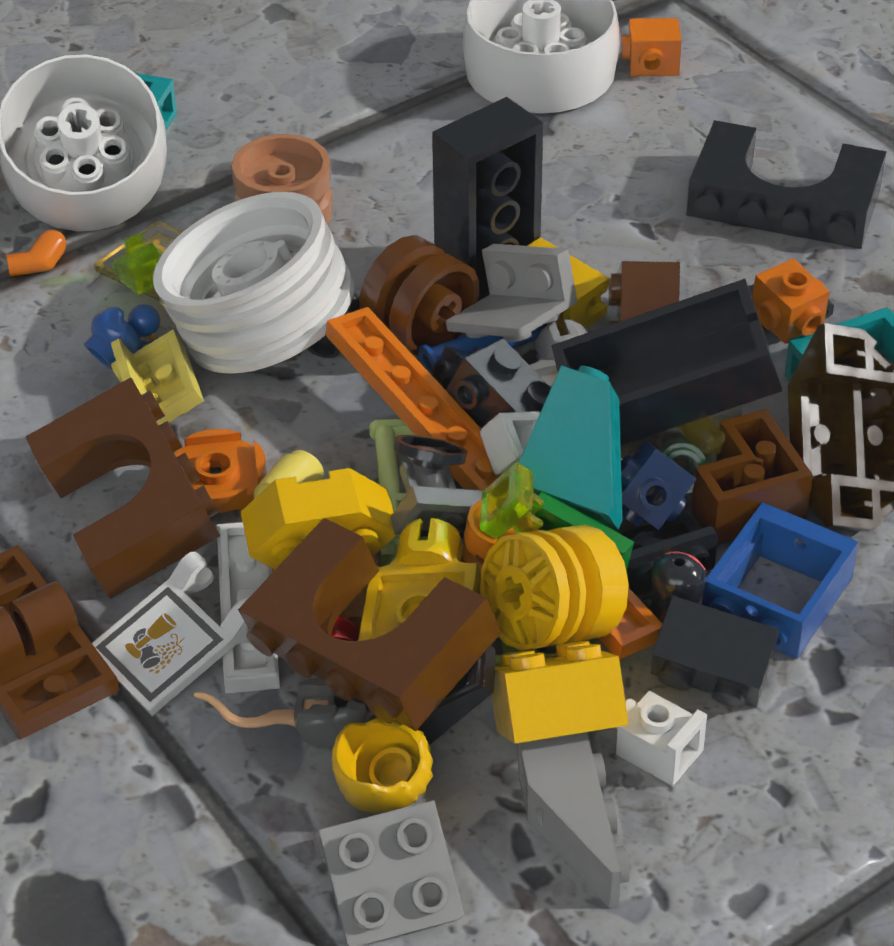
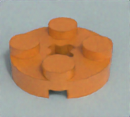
M230 429L203 430L184 438L185 446L179 449L175 455L178 457L186 453L200 477L199 481L192 484L194 489L196 490L204 485L219 513L236 509L243 510L254 500V489L267 474L265 453L256 441L253 440L254 446H252L249 442L241 440L240 432ZM221 467V473L210 474L211 468Z

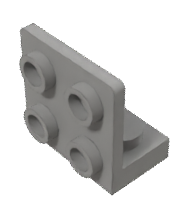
M492 244L483 249L482 255L490 295L446 320L447 331L466 333V336L469 338L493 335L503 336V339L507 342H517L529 338L532 335L531 331L539 326L558 320L560 313L577 303L568 249Z
M435 800L319 829L314 834L313 841L318 860L325 858L347 946L370 944L456 921L464 916Z

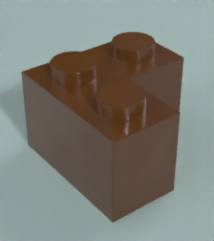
M622 261L618 273H611V278H609L608 306H617V317H619V321H610V325L678 302L680 295V262Z
M763 409L720 421L716 462L695 467V478L697 480L694 482L691 511L701 527L712 526L718 534L717 544L735 540L762 502L802 519H807L813 474L768 410Z

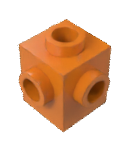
M792 258L755 275L752 298L761 324L766 329L771 330L784 344H788L789 339L801 335L809 336L814 334L817 326L824 323L830 291L819 279H816L800 263Z

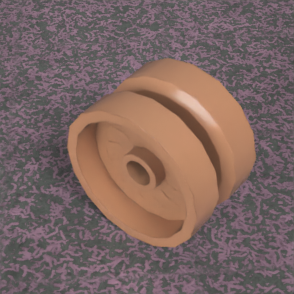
M275 134L255 139L245 144L235 153L231 165L233 185L236 191L235 202L264 193H298L314 200L319 206L327 225L329 224L333 213L332 191L329 186L331 181V165L326 149L319 143L300 135Z

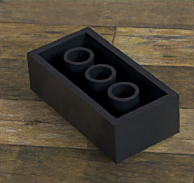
M508 97L502 98L432 131L434 245L444 250L445 254L459 259L475 270L479 279L478 301L490 295L482 250L492 244L528 246L541 237L543 122Z

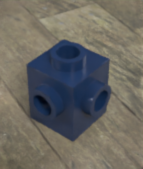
M644 440L632 457L627 455L621 460L622 516L637 527H640L646 520L659 530L665 521L671 522L681 513L687 502L685 494L697 479L682 466Z

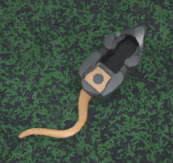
M319 677L299 683L294 710H273L258 717L246 718L237 716L214 696L201 692L194 693L195 698L209 702L230 724L243 728H259L274 724L290 725L296 727L298 734L306 743L319 748L334 746L336 737L347 724L364 723L378 718L368 708L367 704L354 697L350 701L341 698Z

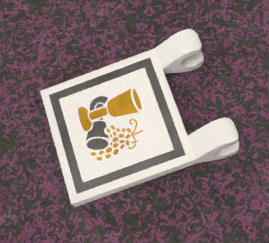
M197 552L186 554L166 582L92 643L117 676L118 682L151 716L157 713L236 644L248 640L246 634L249 629L238 611L247 599L237 602L231 608L221 626H219L187 596L205 589L212 583L214 578L212 571L206 566V560Z

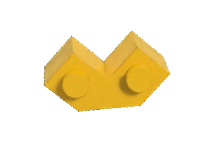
M350 468L329 471V479L297 483L296 476L275 479L241 511L249 556L275 570L323 518L362 536L372 557L397 536L395 535L390 518L394 511L388 489Z

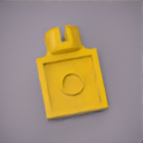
M421 518L406 525L399 537L396 558L389 565L377 567L379 572L368 584L358 641L377 638L398 627L444 577L479 594L481 573L477 563L461 562L463 544L460 542L461 537L457 528L448 522L431 518L427 540H420L423 523Z

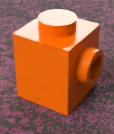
M629 19L628 35H621L620 50L621 60H628L630 76H679L682 43L679 19Z

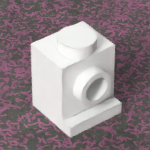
M648 691L639 702L631 698L625 701L629 725L614 727L617 729L616 755L673 787L704 750L707 714L698 709L694 714H691L659 695Z

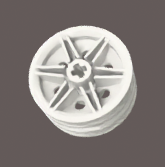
M272 192L251 196L228 204L206 215L182 232L168 246L160 257L153 274L154 288L160 300L164 303L170 318L176 324L178 333L186 344L191 357L199 366L217 373L234 374L255 371L278 364L299 354L325 336L327 320L344 315L354 295L353 277L345 264L338 246L335 244L333 235L325 222L319 206L311 198L293 192Z

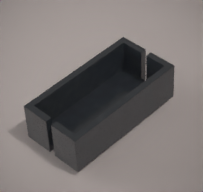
M746 279L551 345L557 372H559L561 365L576 371L579 370L580 366H588L601 371L609 377L608 381L619 398L620 446L783 391Z

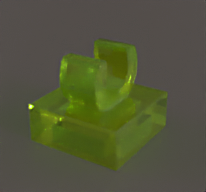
M139 232L124 239L123 244L126 254L112 260L115 276L137 295L154 288L153 274L163 254L152 242L144 245L143 235Z
M516 462L482 492L481 531L497 540L510 528H513L517 533H530L537 531L543 526V521L533 515L544 506V501L537 494L533 493L534 472Z

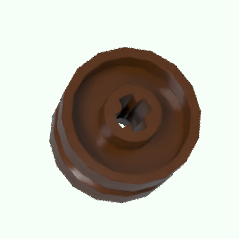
M418 235L406 236L387 246L375 259L364 278L359 296L360 309L369 307L409 352L417 356L418 347L422 345H427L431 348L457 339L462 334V332L447 331L446 320L478 302L479 279L472 267L449 254H445L444 250Z

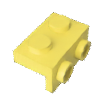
M174 329L134 354L127 349L120 338L111 343L116 361L111 363V367L117 379L122 383L131 377L141 394L151 390L165 417L157 421L159 425L166 421L171 422L204 402L185 344Z

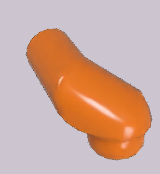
M49 229L39 235L29 251L6 254L10 277L52 270L65 252L66 239L64 235L57 230Z

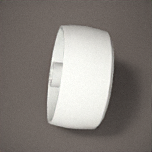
M470 0L463 27L464 61L469 83L486 100L494 103L508 97L530 113H560L595 101L608 90L613 82L620 38L617 12L612 0Z
M65 55L44 61L33 67L12 84L0 107V166L10 191L25 210L38 220L56 228L72 231H95L126 221L136 215L153 198L161 184L166 164V129L157 101L142 78L126 66L108 58L92 55ZM117 145L121 152L117 155H108L105 153V149L108 146ZM54 154L64 157L62 163L58 165H51L48 161L50 156ZM85 164H91L96 168L89 175L79 172V168Z

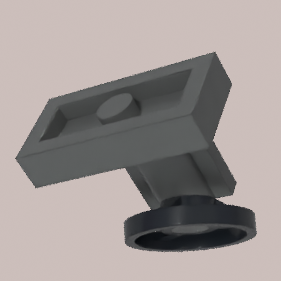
M399 435L396 437L394 450L405 455L413 463L403 462L399 467L406 495L390 517L395 535H400L407 524L421 518L423 523L420 536L428 537L430 520L435 518L448 522L457 528L461 539H463L469 510L477 501L494 496L507 497L506 492L456 489L449 465H462L466 463L468 451L464 447L427 436Z

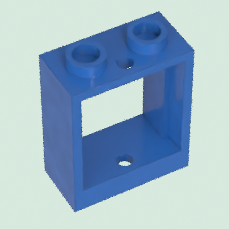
M762 502L706 577L702 605L780 629L776 650L798 659L852 580L858 541ZM798 539H801L805 544L800 543ZM760 556L821 582L799 614L738 589V586Z

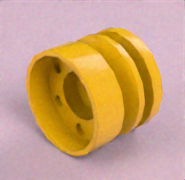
M578 525L549 531L538 530L530 533H515L501 537L489 549L483 563L480 593L488 599L501 630V634L498 637L506 645L525 651L607 636L619 625L625 612L629 583L625 562L615 543L600 529L588 525Z

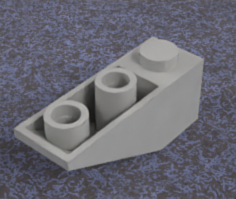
M587 732L519 743L518 778L528 822L610 909L618 908L620 883L629 882V863L625 847H615L612 834H617L618 830L617 814L613 799H603L601 788L606 787V771L602 754H592Z

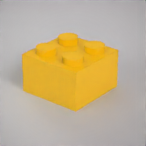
M589 641L556 645L557 655L544 657V653H534V650L513 651L501 654L502 664L495 665L494 692L491 696L497 733L514 744L629 725L619 656L601 651L600 644L590 645Z

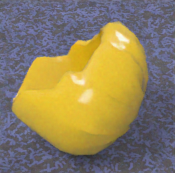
M380 718L364 723H349L340 731L335 739L332 751V770L336 782L346 801L361 811L378 815L409 807L412 803L417 802L420 795L426 792V787L433 776L431 771L433 764L431 748L424 733L419 730L414 731L396 720L391 724L384 722Z

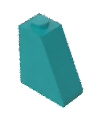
M561 365L511 481L523 496L535 499L541 492H545L601 524L619 530L623 521L619 398L608 381L609 377L601 371L588 366H580L579 370L576 371Z

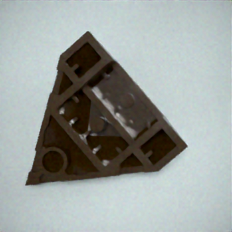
M823 323L817 326L787 386L790 443L813 474L809 507L824 525L831 528L870 531L886 521L885 517L894 511V364H890L874 348L877 341L864 329Z

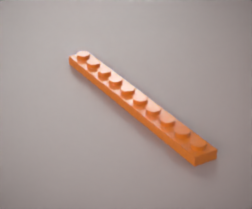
M369 307L327 320L325 333L327 338L415 435L449 441L464 447L468 451L465 464L449 465L453 478L463 489L506 492L508 498L516 499L530 509L531 502L534 499L523 496L511 481L515 471L495 475L480 435L481 428ZM628 587L627 607L619 625L607 636L598 639L612 654L618 655L620 660L655 644L663 624Z

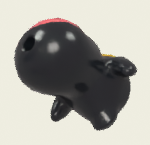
M677 551L668 552L658 557L653 563L650 573V586L653 596L640 600L663 624L672 596L699 603L706 585L705 568L697 558L690 554Z

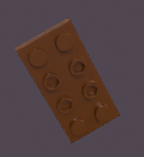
M19 545L0 553V712L19 740L119 692L117 676L79 627L72 603L62 586L57 581L47 584Z

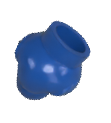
M138 305L130 311L128 321L126 322L121 308L109 307L97 313L92 319V335L84 343V346L97 360L112 369L111 363L116 361L111 343L120 338L132 354L143 348L141 337L156 338L155 332L160 327L161 321L159 312L151 305Z

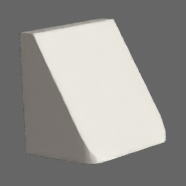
M540 412L499 413L481 429L480 435L495 475L508 474L516 470Z

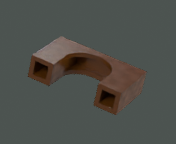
M131 377L25 436L41 470L60 498L114 469L129 465L150 467V472L144 486L134 498L119 509L73 534L89 569L110 599L180 560L186 554L194 552L220 537L210 518L219 513L204 485L196 490L194 489L192 484L199 481L200 477L186 453L176 457L174 452L181 449L182 445L168 421L161 425L158 424L157 421L165 417L151 390L141 394Z
M323 518L238 609L249 629L246 637L265 656L271 657L275 653L286 659L288 664L301 676L311 678L312 675L323 679L331 690L341 698L350 701L354 697L364 702L384 722L391 724L396 720L417 731L501 634L488 599L444 577L411 615L392 631L377 638L364 641H345L334 638L331 634L336 620L379 570L362 536Z

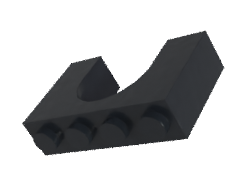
M714 120L689 179L686 216L862 249L881 189L887 151L843 143L835 168L828 178L810 186L784 187L766 182L751 171L757 128Z

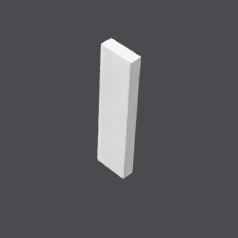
M243 522L217 524V531L220 534L217 542L221 624L237 602L248 599L272 574L271 567L249 556ZM247 640L236 644L223 655L225 693L280 689L277 654L274 653L271 657L265 656Z

